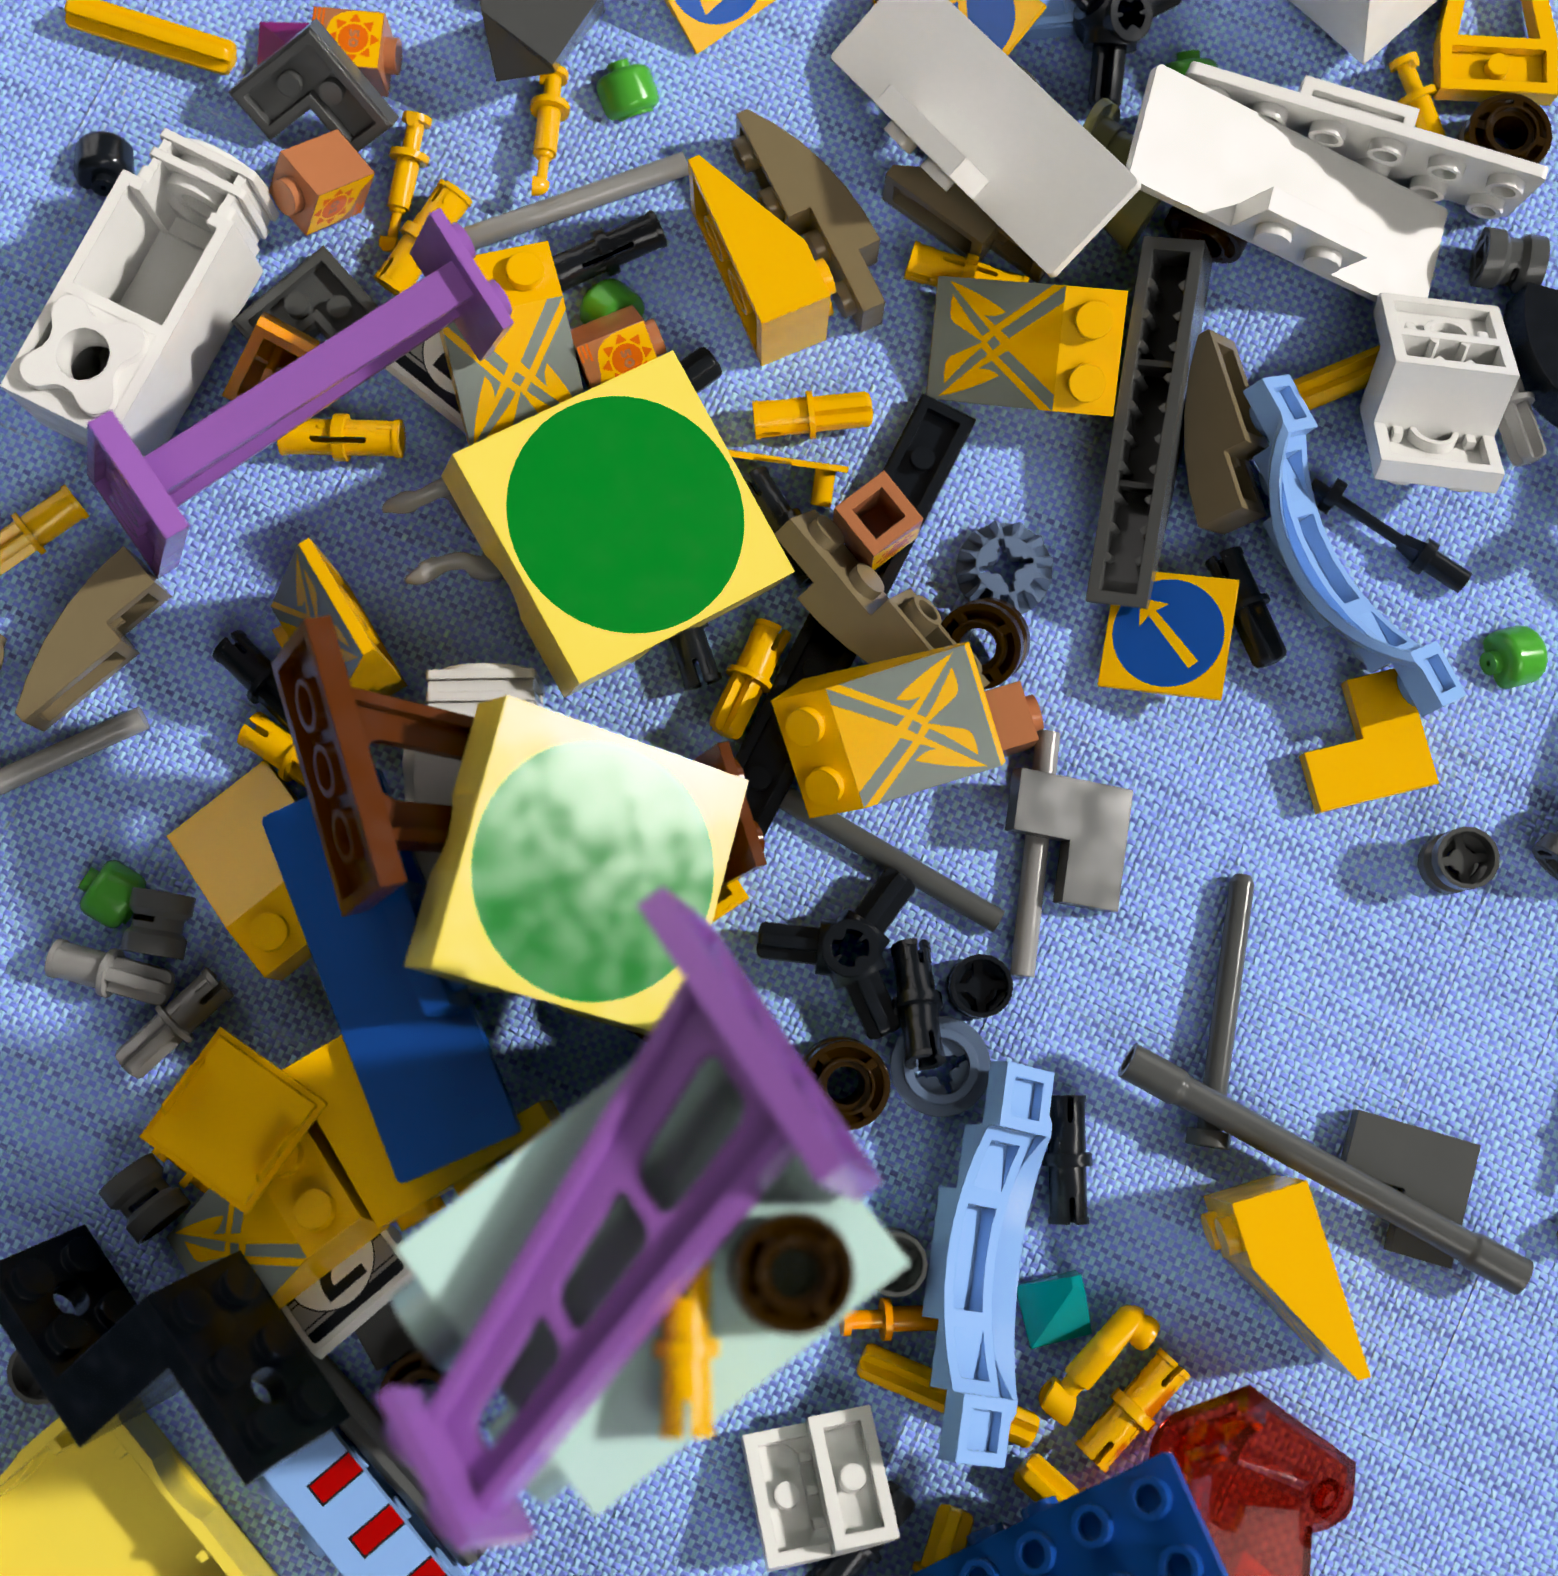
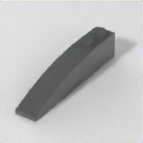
M1143 236L1086 594L1087 602L1146 610L1149 608L1183 444L1184 410L1189 370L1197 337L1202 331L1213 260L1205 240Z

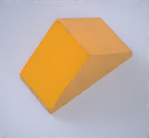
M264 311L252 331L222 396L231 401L317 347L320 341Z

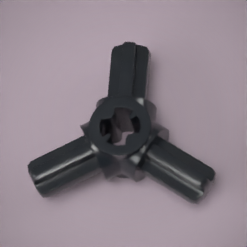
M1072 0L1076 5L1073 11V25L1076 36L1083 44V48L1092 52L1088 102L1091 107L1102 98H1107L1118 107L1120 106L1126 54L1136 51L1137 41L1147 34L1154 17L1176 7L1181 3V0Z
M889 867L882 872L854 912L844 908L836 920L821 918L820 927L765 921L760 924L758 929L757 956L761 959L815 965V974L830 976L836 990L842 987L846 988L865 1034L870 1040L879 1039L895 1032L901 1027L900 1017L894 1015L892 999L879 972L887 968L882 952L890 940L884 933L914 894L915 885L904 874ZM846 933L857 935L859 940L856 942V945L864 943L866 947V956H858L854 960L852 967L841 965L838 962L842 957L841 954L836 957L832 954V944L841 943Z

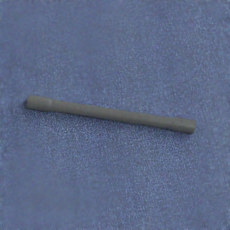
M1138 1043L1132 1046L1123 1060L1118 1077L1165 1103L1175 1104L1455 1258L1464 1268L1509 1293L1518 1295L1529 1283L1534 1269V1264L1531 1260L1484 1234L1474 1233L1203 1084L1191 1077L1185 1069Z

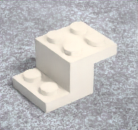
M1380 292L1373 310L1380 349L1359 405L1374 479L1386 480L1396 485L1419 484L1444 487L1456 492L1478 491L1497 494L1505 473L1497 448L1495 434L1520 377L1499 306Z

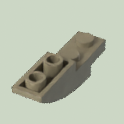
M748 109L737 113V138L731 140V147L742 172L745 175L753 172L761 190L757 191L758 202L799 236L804 234V239L814 260L824 258L835 282L836 293L832 294V297L844 319L852 316L860 333L882 324L885 300L868 269L869 266L877 263L880 238L861 206L830 168L798 139L773 122Z
M815 509L790 518L774 534L813 582L797 599L827 631L868 664L959 644L951 638L941 625L940 613L925 597L916 595L909 588L889 598L884 592V584L879 575L870 566L860 563L844 545V535L839 527L828 517L819 515ZM973 653L984 689L990 682L981 674V663Z

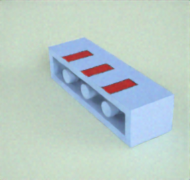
M339 1427L258 1478L259 1485L267 1497L280 1507L286 1504L302 1524L298 1527V1531L309 1550L319 1558L327 1556L342 1576H469L453 1555Z

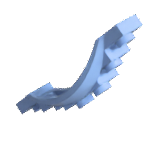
M1290 374L1261 378L1245 389L1243 393L1251 406L1249 414L1252 423L1272 444L1252 457L1260 471L1259 481L1261 487L1269 497L1271 518L1262 524L1270 537L1269 547L1273 556L1282 566L1287 568L1298 588V600L1303 611L1316 621L1320 630L1332 626L1337 632L1346 637L1352 653L1358 660L1366 664L1370 673L1393 664L1398 674L1397 685L1402 696L1409 704L1416 706L1421 717L1466 696L1467 694L1438 642L1434 641L1422 647L1398 630L1373 607L1350 578L1338 559L1324 530L1314 500L1308 469L1306 434L1317 428L1318 425Z
M1010 1061L990 1062L982 1125L965 1124L957 1187H939L922 1317L939 1319L930 1386L947 1390L938 1459L953 1463L1005 1468L1010 1424L1017 1411L1015 1315L1019 1270L1034 1188L1051 1138L1052 1121L1049 1113L1055 1074Z

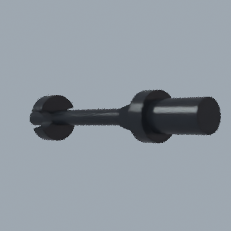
M1317 478L1312 481V490L1322 496L1317 509L1327 515L1331 507L1333 508L1335 505L1396 545V549L1410 561L1407 568L1417 575L1424 571L1456 593H1459L1469 581L1472 573L1439 552L1440 544L1431 538L1423 542L1407 534L1403 536L1344 497L1342 494L1348 484L1340 478H1337L1330 487Z

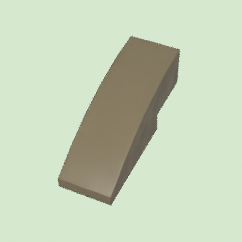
M892 165L886 173L882 200L960 256L966 257L967 253L979 256V262H981L991 249L1036 283H1039L1046 274L956 183L946 192L921 167Z
M1208 329L1198 334L1189 370L1184 410V453L1188 487L1198 527L1225 535L1267 516L1249 460L1268 448L1269 444L1267 438L1256 429L1250 418L1249 409L1251 406L1243 393L1249 387L1235 342Z
M122 546L92 574L66 605L44 639L26 677L15 713L24 723L45 732L140 654L125 635L172 596L147 566L125 546Z

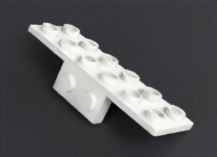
M878 0L831 54V59L891 119L884 127L885 132L909 155L918 146L928 156L920 166L946 192L956 183L1052 278L1057 277L1141 188V182L1128 168L949 0Z
M1196 61L1190 63L1185 76L1433 202L1444 199L1464 205L1468 213L1480 218L1496 219L1509 216L1545 182L1549 168L1545 165L1415 127L1420 110L1418 108L1305 75L1297 92Z
M1159 64L1151 69L1126 163V168L1141 182V191L1375 303L1380 292L1428 298L1448 214L1445 207L1163 64Z

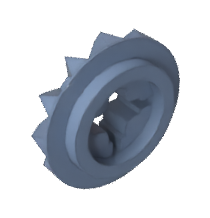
M995 520L991 524L973 531L962 545L956 560V579L963 596L968 602L979 598H997L1011 604L1022 615L1037 606L1046 595L1052 583L1053 557L1049 555L1042 536L1035 535L1026 529L1021 522L1010 524L1000 523ZM999 546H1002L1003 553L1007 554L1010 562L1028 563L1023 568L1015 571L1010 586L1011 592H1009L1008 585L1004 583L1001 574H991L990 571L980 573L981 571H986L987 567L995 565L1000 549Z
M939 1016L945 1056L954 1055V1057L964 1055L966 1059L957 1063V1067L949 1071L951 1081L948 1084L951 1092L947 1093L945 1086L940 1084L936 1076L926 1078L923 1075L916 1078L914 1072L920 1071L918 1069V1059L916 1060L917 1067L912 1070L905 1067L903 1033L899 1036L890 1056L892 1083L908 1106L925 1115L949 1117L968 1110L981 1098L988 1085L991 1061L985 1042L974 1028L959 1019Z

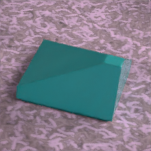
M1072 1270L1018 1284L1017 1299L1030 1349L1092 1334L1082 1275L1079 1272Z

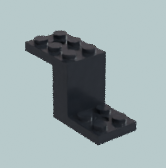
M85 1224L0 1260V1324L79 1448L169 1399L182 1389L246 1487L329 1434L351 1417L240 1250L146 1295L138 1304ZM54 1294L68 1299L73 1305L76 1315L61 1311L54 1301ZM252 1381L261 1384L267 1390L271 1403H265L257 1397L252 1387Z

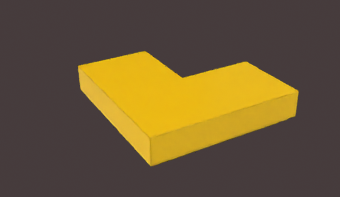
M1395 668L1348 679L1341 683L1356 736L1355 741L1306 752L1299 756L1315 815L1439 784L1419 712L1416 706L1409 704L1402 696L1397 685L1398 674Z

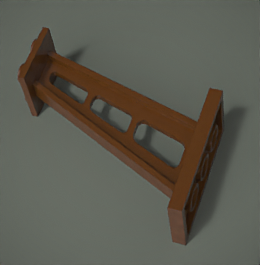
M331 615L307 618L301 622L273 659L271 665L342 917L369 911L407 882L399 851L441 853L448 836L452 815L451 805L400 801L387 796L380 788L369 745L382 744L462 762L474 717L351 687ZM729 741L717 743L692 760L745 779L741 765L734 759ZM746 795L744 796L721 888L767 865L764 856V836L758 823L753 820Z

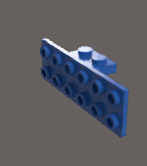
M375 767L381 790L393 799L383 771ZM307 796L264 816L262 825L397 1181L399 1183L413 1181L519 1134L522 1126L468 991L470 985L404 967L427 886L415 853L413 851H399L407 879L406 883L369 911L342 917L309 797Z
M1162 1452L1061 1502H1058L1056 1496H1050L1032 1503L1020 1510L1023 1518L1022 1521L1006 1529L1002 1522L979 1529L966 1537L969 1547L909 1575L1229 1576L1179 1465L1171 1452Z

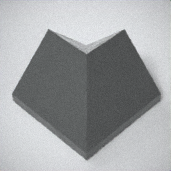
M480 0L496 82L555 73L605 12L604 0Z

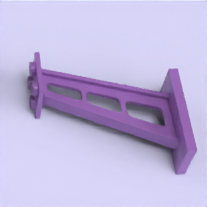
M441 208L429 213L410 251V255L425 278L144 457L142 456L111 409L87 422V476L157 579L178 567L190 525L178 507L453 322L479 361L492 354L514 324L510 317L512 314L510 301L502 287L495 280L490 279L487 281L473 258H475L476 252L467 232L459 223L453 222L451 224Z
M665 886L656 890L636 906L683 976L682 982L439 1388L388 1386L375 1396L388 1419L384 1423V1434L388 1444L404 1464L413 1467L428 1495L424 1501V1508L429 1522L445 1542L454 1544L458 1553L523 1544L537 1535L517 1496L797 1153L818 1185L855 1202L860 1201L884 1183L713 925ZM718 1057L742 1094L744 1101L742 1120L679 1204L669 1212H662L643 1181L642 1165L645 1154L700 1066L708 1058ZM622 1194H627L645 1223L647 1229L646 1245L583 1328L577 1329L562 1305L561 1293L563 1284L616 1199ZM542 1318H545L560 1344L559 1360L494 1446L490 1447L480 1429V1416L535 1327Z

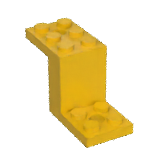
M342 1035L282 1069L286 1074L328 1103L316 1120L378 1229L397 1222L401 1231H404L446 1207L441 1195L454 1188L458 1196H462L498 1167L496 1162L510 1154L513 1156L561 1118L552 1100L537 1102L517 1114L522 1126L519 1134L413 1181L399 1183L393 1172Z

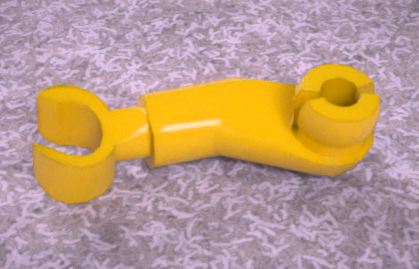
M1137 1305L1121 1306L1065 1367V1372L1067 1373L1065 1377L1059 1380L1056 1376H1052L1041 1387L1038 1394L1041 1408L1047 1415L1066 1427L1075 1412L1078 1394L1084 1389L1090 1390L1128 1342L1137 1350H1146L1158 1335L1160 1330L1158 1321L1152 1316L1146 1315L1144 1308Z

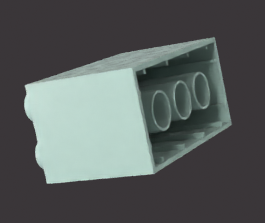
M710 1057L700 1066L645 1154L642 1165L643 1181L662 1212H669L679 1204L742 1120L744 1112L742 1094L718 1057ZM633 1062L395 1247V1250L415 1277L391 1295L392 1305L401 1323L417 1346L442 1371L446 1373L450 1371ZM798 1153L710 1259V1261H713L710 1308L711 1338H719V1357H711L712 1424L911 1264L862 1200L855 1202L818 1185ZM622 1194L616 1199L563 1284L561 1293L562 1305L577 1329L583 1328L646 1245L647 1229L645 1223L627 1194ZM802 1212L817 1216L831 1224L842 1235L849 1247L854 1264V1283L850 1298L842 1312L831 1323L820 1330L804 1335H787L770 1331L752 1322L740 1310L732 1295L728 1274L732 1251L739 1238L751 1225L771 1215ZM786 1248L779 1252L770 1266L771 1284L785 1298H793L801 1294L807 1288L811 1278L810 1264L804 1254L794 1248ZM688 1286V1288L683 1292V1294H682L683 1297H688V1296H689V1293H690L689 1286ZM545 1318L539 1321L498 1386L507 1399L508 1409L488 1424V1432L493 1444L497 1442L559 1360L560 1344ZM662 1320L524 1489L538 1502L547 1504L571 1484L594 1517L597 1518L694 1439L691 1434V1402L688 1400L683 1403V1439L659 1437V1428L661 1427L662 1359L653 1358V1340L662 1339Z

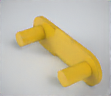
M728 449L730 455L736 458L814 468L810 504L816 506L831 507L836 472L848 473L849 466Z

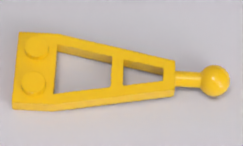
M1443 0L1433 43V84L1436 85L1438 90L1433 96V100L1483 102L1497 94L1515 93L1532 99L1538 105L1550 106L1558 96V38L1549 0H1521L1529 38L1459 35L1465 0Z

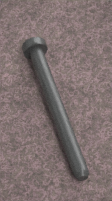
M1234 874L1229 882L1203 1084L1227 1096L1255 885L1252 877L1246 874ZM1198 1117L1197 1128L1187 1127L1185 1143L1207 1148L1230 1150L1232 1135L1222 1132L1223 1130Z

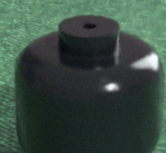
M95 131L82 136L76 143L73 173L77 183L82 188L92 189L95 194L100 196H108L123 169L135 174L133 148L123 137L112 132Z

